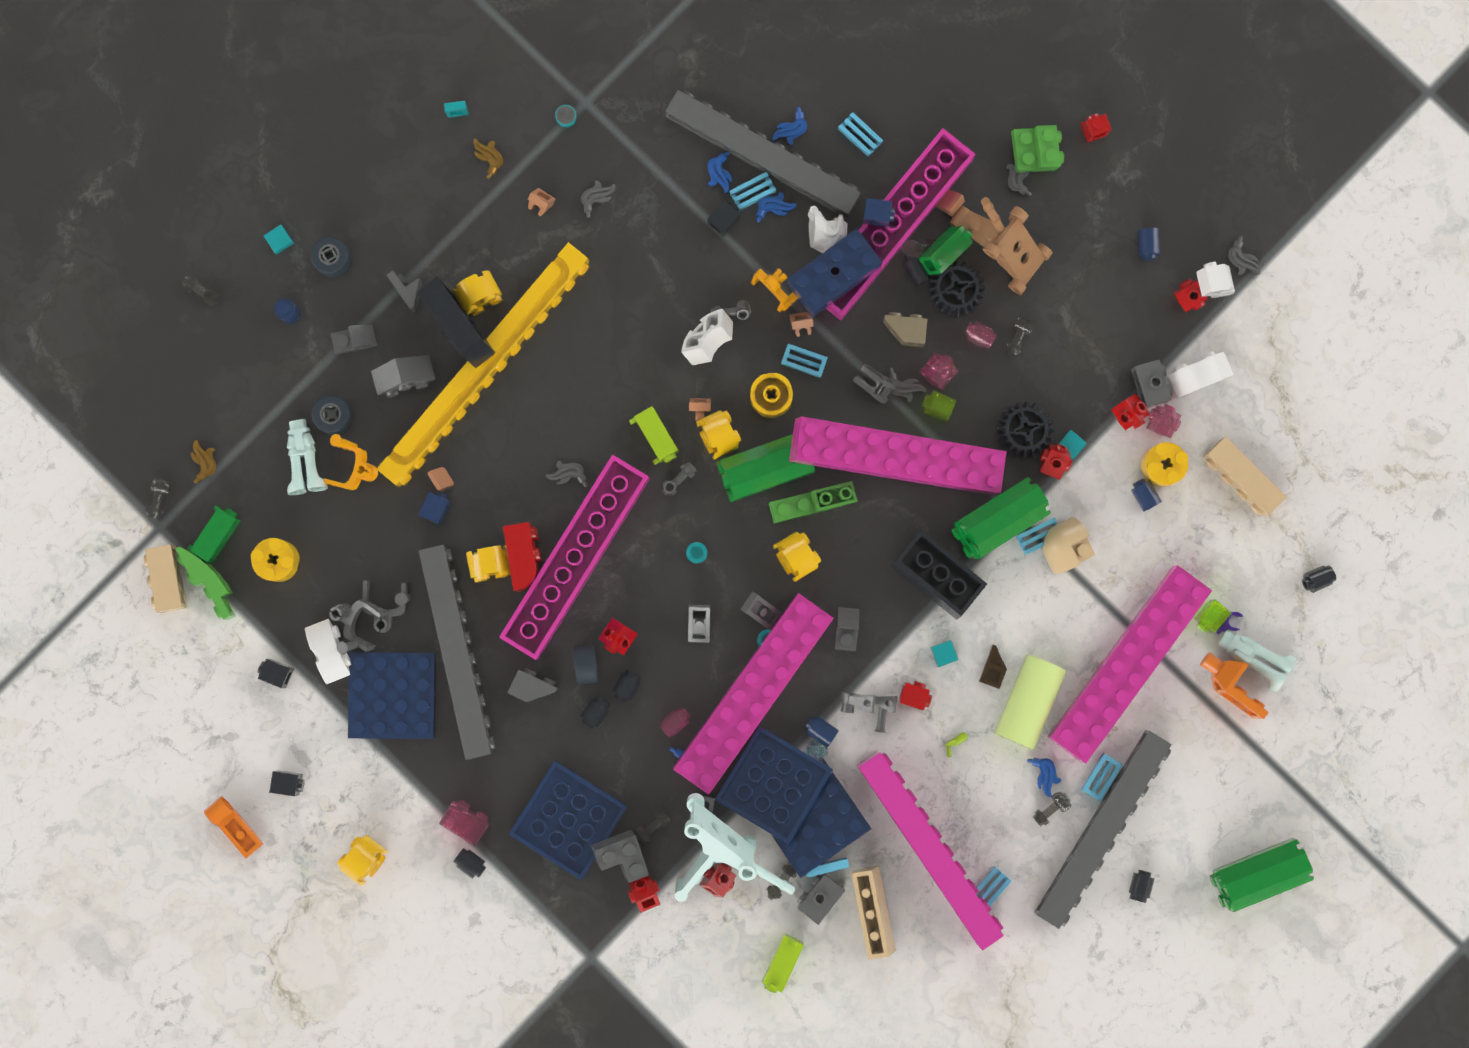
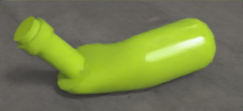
M965 732L946 742L944 747L947 748V757H952V746L960 745L968 739V735Z

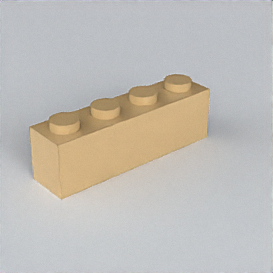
M1227 437L1220 439L1203 456L1206 459L1205 463L1214 471L1217 470L1222 475L1221 479L1227 485H1232L1237 490L1236 494L1242 500H1247L1252 505L1251 509L1257 515H1262L1263 517L1270 515L1287 498Z
M880 867L859 868L851 874L868 959L889 957L896 951Z

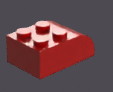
M529 522L503 526L513 590L517 592L526 591L531 587L540 572L539 562H542L541 550L536 547V541H539L538 530Z

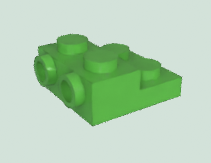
M1057 125L1036 126L1031 129H1014L1011 131L1016 173L1056 171L1061 167V164L1064 162V153L1059 151L1062 134L1061 131H1057Z

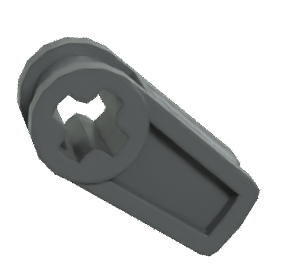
M864 364L861 371L865 376L867 375L873 379L876 385L861 375H857L853 381L870 393L873 398L886 404L888 401L887 397L892 390L897 388V384L869 365Z

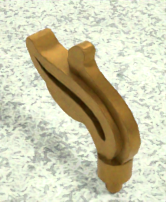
M474 139L473 142L476 149L474 154L478 159L489 162L487 178L490 179L503 165L502 155L495 149V141H491L485 146L480 144L477 139Z
M195 440L193 450L196 455L191 452V457L195 463L201 466V471L194 480V483H198L200 480L203 481L206 477L215 473L216 462L213 458L215 449L208 448L204 451L200 447L199 441Z

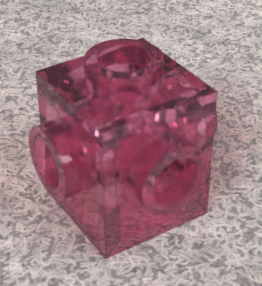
M935 352L919 372L930 384L943 390L958 372V369L953 365L954 360L946 354L942 356Z
M1164 404V407L1156 405V408H1153L1148 416L1150 421L1146 429L1161 436L1171 438L1174 431L1176 432L1180 427L1181 415L1176 413V408Z

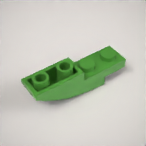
M850 481L769 503V507L775 524L828 511L858 501L853 482Z
M182 547L176 548L178 553L176 558L181 566H185L188 572L186 574L188 581L191 585L197 587L205 585L203 590L208 599L213 600L215 604L213 608L219 618L222 617L223 620H230L236 615L226 599L233 592L220 573L211 564L190 550Z

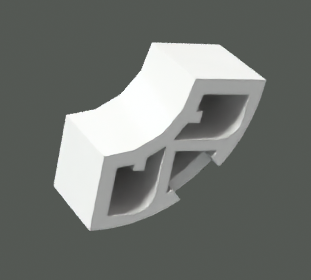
M1216 262L1204 264V268L1196 272L1202 297L1211 296V298L1232 295L1235 292L1228 265H1217Z
M723 309L713 311L700 319L701 323L694 331L690 330L682 346V354L692 365L711 362L718 347L732 340L733 321Z
M1213 351L1203 355V360L1189 366L1184 363L1175 367L1176 372L1168 376L1177 397L1186 396L1233 376L1234 374L1224 352L1215 355Z
M329 619L306 627L307 641L310 650L316 656L317 662L315 663L324 682L329 684L349 676L351 660L347 653L340 654L337 651L338 638L341 637L338 627L336 625L333 626Z

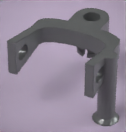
M363 580V599L369 601L371 580ZM401 583V593L395 596V602L400 606L394 609H385L389 611L387 616L379 618L366 608H363L365 613L374 615V628L380 633L388 632L392 628L393 616L403 615L406 612L407 602L411 600V595L408 594L409 583ZM381 621L385 624L384 628L380 626Z
M365 599L356 601L353 606L342 603L331 608L329 612L330 618L345 624L343 634L346 639L350 640L349 642H339L337 644V651L340 654H345L347 651L359 647L365 652L375 649L376 645L356 636L355 624L363 608H366L379 618L387 616L389 611Z
M841 692V712L854 713V706H857L870 713H874V707L877 705L879 706L877 727L874 731L886 733L887 711L896 712L898 696L878 697ZM889 700L892 701V706H891V707L888 706V701H889Z

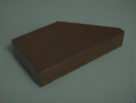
M992 645L979 682L1000 689L1007 668L997 646Z

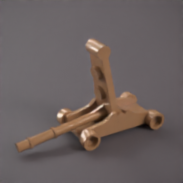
M987 197L981 200V204L989 219L961 206L949 224L952 227L963 225L966 230L972 233L971 239L984 247L983 251L991 258L996 259L998 264L1013 278L1008 287L1018 295H1022L1026 289L1025 285L1043 261L1048 260L1053 254L1046 245L1039 243L1037 246L1024 227L1023 223L1029 217L1027 212L1015 206L1010 212L1009 225L1004 227L1000 216L994 209L993 203ZM1026 253L1024 261L1021 262L1022 255Z

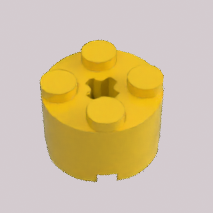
M488 270L482 271L483 276L478 277L477 274L465 278L456 285L457 289H452L458 303L467 315L472 313L473 316H477L485 311V307L490 304L494 306L502 301V293L491 272Z
M763 374L752 384L750 401L754 410L763 417L774 419L782 416L788 411L792 403L793 390L791 384L781 374ZM774 391L776 399L771 398L769 400L767 392L772 393Z
M719 410L696 422L697 427L702 426L703 431L699 433L708 452H714L713 459L738 449L739 442L741 441L737 430L733 431L730 425L732 420L727 411L722 412Z
M1164 442L1155 445L1146 451L1141 459L1140 466L1146 481L1150 480L1152 485L1156 487H1167L1179 482L1188 470L1187 453L1174 443ZM1166 461L1168 468L1163 469L1161 462Z
M794 532L773 545L774 549L778 548L779 553L776 554L779 562L788 575L792 573L795 576L792 578L795 582L816 570L818 563L821 562L816 551L812 552L808 545L810 541L804 532L801 534Z
M278 538L265 539L251 553V563L254 571L265 580L283 582L293 577L297 571L300 559L299 553L291 543ZM274 556L279 557L277 559V564L272 563V561L274 560Z
M501 545L477 549V552L473 553L474 555H472V551L466 553L470 577L474 578L475 582L486 581L492 575H495L496 579L511 575L506 545L503 546V549Z
M368 835L361 838L357 836L350 844L351 850L348 854H343L337 862L340 870L360 886L367 882L364 879L368 875L372 878L386 859L383 854H388V850Z

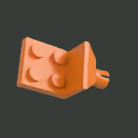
M1207 653L1200 666L1211 672L1212 676L1210 678L1214 690L1251 718L1265 719L1269 713L1264 709L1265 705L1255 698L1252 700L1246 696L1248 692L1240 686L1234 687L1248 667V664L1231 660L1222 661L1215 657L1213 653Z

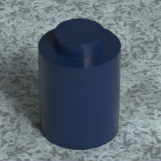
M1158 228L1138 230L1139 257H1143L1145 261L1155 260L1156 256L1160 255Z
M280 299L274 305L275 315L284 323L293 324L299 320L301 315L300 309L291 300Z
M1142 478L1132 484L1134 488L1131 489V492L1143 512L1162 502L1150 480L1145 481Z
M819 716L816 718L811 717L805 726L808 729L806 734L826 748L839 732L838 729Z

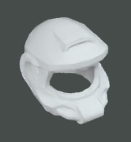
M816 206L810 208L808 212L810 247L824 253L847 236L848 223L844 222L843 215L839 214L838 218L835 217L833 221H827Z

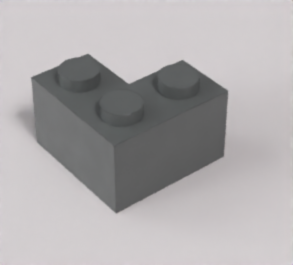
M429 355L394 358L371 371L377 395L386 394L387 397L397 396L399 391H405L414 386L416 389L426 388L429 382L435 380Z
M632 830L591 845L597 865L601 871L620 864L628 883L649 875L636 835Z

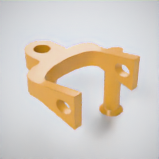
M779 268L772 275H767L762 269H759L754 274L751 284L754 286L758 281H761L780 301L777 310L779 312L782 310L786 311L798 299L793 292L787 296L781 289L780 284L787 279L785 273L782 274V270Z
M339 434L331 436L330 443L332 446L355 452L356 460L352 475L346 483L325 478L323 480L324 483L353 491L357 489L361 480L371 482L377 478L378 469L376 466L366 463L367 452L364 449L358 448L356 443L341 438Z

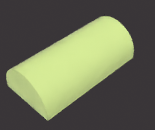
M1026 655L994 734L1035 750L1067 671L1037 657Z

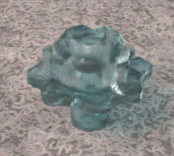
M815 739L810 741L809 746L806 747V754L821 763L824 755H828V748L823 747Z

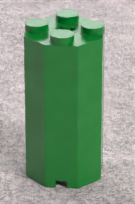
M793 434L716 462L719 473L722 474L721 479L730 503L815 473L813 465L789 462Z
M1027 477L954 523L955 528L952 529V533L957 540L961 541L964 546L963 551L968 558L974 557L977 560L1051 514L1050 510L1046 511L1049 502L1036 483L1031 485L1029 483L1031 479Z
M1291 838L1214 869L1213 874L1209 875L1213 886L1219 890L1218 900L1223 908L1226 907L1231 912H1236L1313 881L1314 876L1309 875L1313 873V868L1303 848L1298 849L1296 846L1300 844L1299 841Z

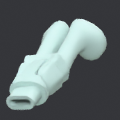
M306 419L290 421V430L287 431L289 435L287 448L289 449L288 456H290L292 480L287 488L288 495L304 494L307 492V489L311 492L328 489V485L324 483V479L320 478L317 472L315 442L310 434V428H307ZM303 457L305 458L307 489L301 467V458Z
M1227 630L1218 643L1236 661L1245 662L1249 668L1265 676L1269 680V688L1274 692H1277L1287 678L1285 674L1291 671L1296 661V658L1292 655H1277L1261 646L1259 642L1253 641L1252 638L1240 636L1238 633L1232 634ZM1258 655L1259 657L1274 664L1282 672L1277 671L1265 665L1264 663L1258 661L1257 659H1255V656Z

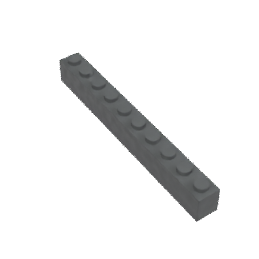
M677 90L665 111L667 118L725 151H729V153L764 173L767 172L773 178L835 213L843 215L844 218L847 219L861 194L855 185L851 183L846 185L840 181L837 175L823 172L819 165L813 162L811 164L807 163L798 153L793 152L791 154L785 150L786 148L778 142L772 143L767 140L764 134L760 132L754 133L749 130V127L743 122L738 121L736 123L731 120L727 113L723 111L719 113L713 110L709 103L695 100L694 95L691 93Z
M446 545L419 550L465 760L493 754L495 741L493 736H489L488 728H491L488 715L484 714L483 707H486L484 695H480L478 686H481L479 673L475 674L474 665H477L474 652H470L469 644H472L470 632L465 630L464 624L467 623L465 611H461L460 603L463 602L461 592L456 590L455 582H458L456 570H452L450 561H453L452 551L447 549Z
M1149 730L1144 731L1034 911L1037 916L1058 929L1067 924L1070 919L1069 912L1072 907L1076 908L1082 898L1080 894L1083 889L1087 890L1093 881L1091 876L1095 870L1098 871L1104 863L1102 858L1106 852L1109 853L1115 845L1113 840L1117 834H1121L1125 829L1127 817L1129 815L1132 816L1138 807L1136 802L1147 793L1149 789L1147 784L1151 778L1155 779L1160 771L1158 766L1162 760L1165 761L1171 753L1169 748L1172 744Z

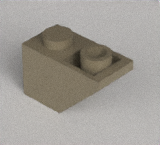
M890 312L889 315L884 316L883 323L901 345L924 347L927 319L922 318V315L911 314L910 317H903L901 313Z

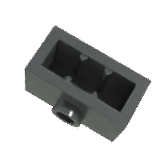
M1160 359L1135 366L1131 369L1139 398L1147 408L1165 404L1172 400V388L1170 384L1166 383V368L1164 364L1160 363Z
M825 873L821 876L817 875L810 884L813 886L808 893L804 891L797 900L799 903L798 909L817 925L821 923L845 892L842 886Z

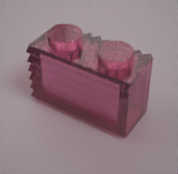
M461 799L458 802L454 800L439 824L473 846H477L491 824L487 821L489 817L480 811L474 813L469 809L471 806Z

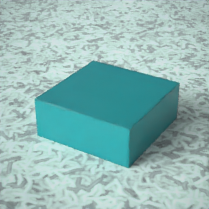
M465 101L444 103L447 117L469 115Z
M282 225L264 235V238L276 255L294 244Z
M1070 430L1058 444L1068 448L1073 460L1087 443Z
M951 640L930 647L937 667L958 660Z

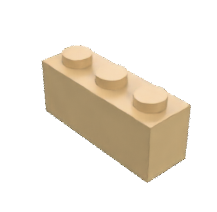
M171 544L145 549L144 564L148 567L150 575L147 577V582L153 592L151 604L157 613L187 608L180 564L176 558V555H178L177 547Z

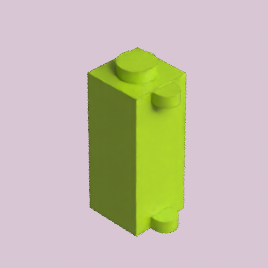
M653 406L629 420L631 425L637 422L656 454L657 458L653 460L654 465L663 461L668 463L677 457L675 454L678 453V449Z
M783 934L762 980L765 989L773 993H777V991L783 992L804 947V942L788 934Z

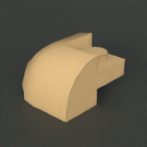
M1070 517L1047 531L1042 549L1053 574L1071 570L1095 555L1087 538L1089 534L1077 518Z

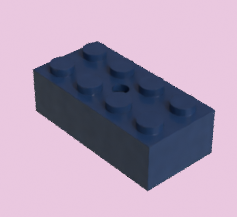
M855 229L788 278L787 285L813 318L879 270L883 262L858 229ZM831 270H837L839 273L833 275Z

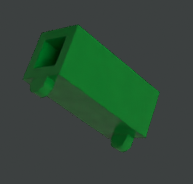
M963 225L949 227L918 258L928 274H942L973 243L971 240L972 233L966 230Z
M215 505L213 509L216 512L194 545L189 544L187 547L192 553L206 562L214 563L241 522V520L236 518L237 513L227 507L224 510Z

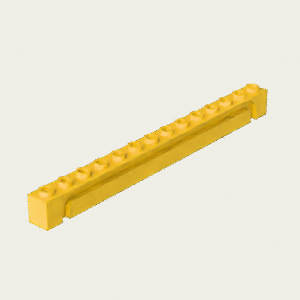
M569 242L558 254V257L549 264L486 339L496 353L477 368L468 361L395 446L393 452L378 466L377 469L380 473L398 487L401 485L405 486L412 478L410 474L414 469L418 470L425 463V456L437 449L439 446L438 441L442 436L446 437L452 431L453 423L456 420L460 421L467 411L465 409L469 404L473 405L479 399L480 391L492 384L494 381L493 376L496 372H501L508 364L506 362L507 359L519 352L521 349L520 344L523 340H528L535 332L534 327L546 320L548 317L547 312L551 307L555 308L561 302V295L565 291L569 292L576 282L574 280L578 275L582 276L588 270L589 260Z

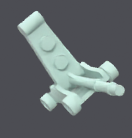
M693 793L688 796L687 808L691 812V819L686 822L684 832L689 838H697L702 844L703 851L684 877L676 881L675 898L678 901H685L688 898V892L695 884L701 881L703 874L712 867L714 861L727 863L739 870V877L743 880H752L757 874L760 878H764L779 887L780 890L793 894L795 891L794 886L769 872L768 869L754 863V852L757 848V840L754 836L744 835L741 837L704 807V797L701 794Z

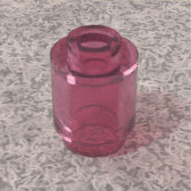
M975 321L974 324L970 322L964 334L968 335L966 340L983 349L984 347L990 349L997 336L993 329L978 321Z
M675 707L662 719V723L659 726L671 738L691 723L689 720L691 715L684 707L681 709Z

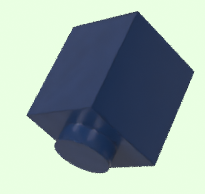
M867 198L862 224L888 227L889 221H893L895 209L891 208L892 201Z
M438 491L435 494L429 492L418 515L441 525L451 504L450 501L446 500L448 496Z

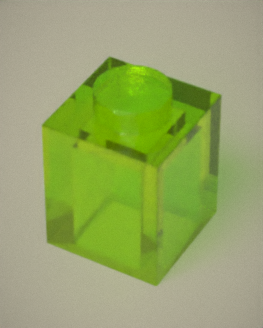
M933 390L931 395L926 394L922 403V406L925 407L923 413L947 422L957 400Z
M1212 599L1194 619L1198 622V628L1203 632L1215 633L1232 613L1216 599Z

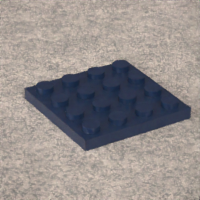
M349 653L351 665L349 666L348 738L434 739L436 653Z
M759 726L715 798V801L790 845L834 770Z
M824 758L818 760L828 766ZM832 772L790 845L773 835L772 837L798 876L803 878L809 872L871 831L872 828Z
M555 760L509 835L582 880L595 860L591 845L608 839L628 806Z

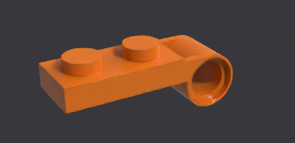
M220 796L204 810L206 817L214 825H218L245 859L264 844L224 797Z

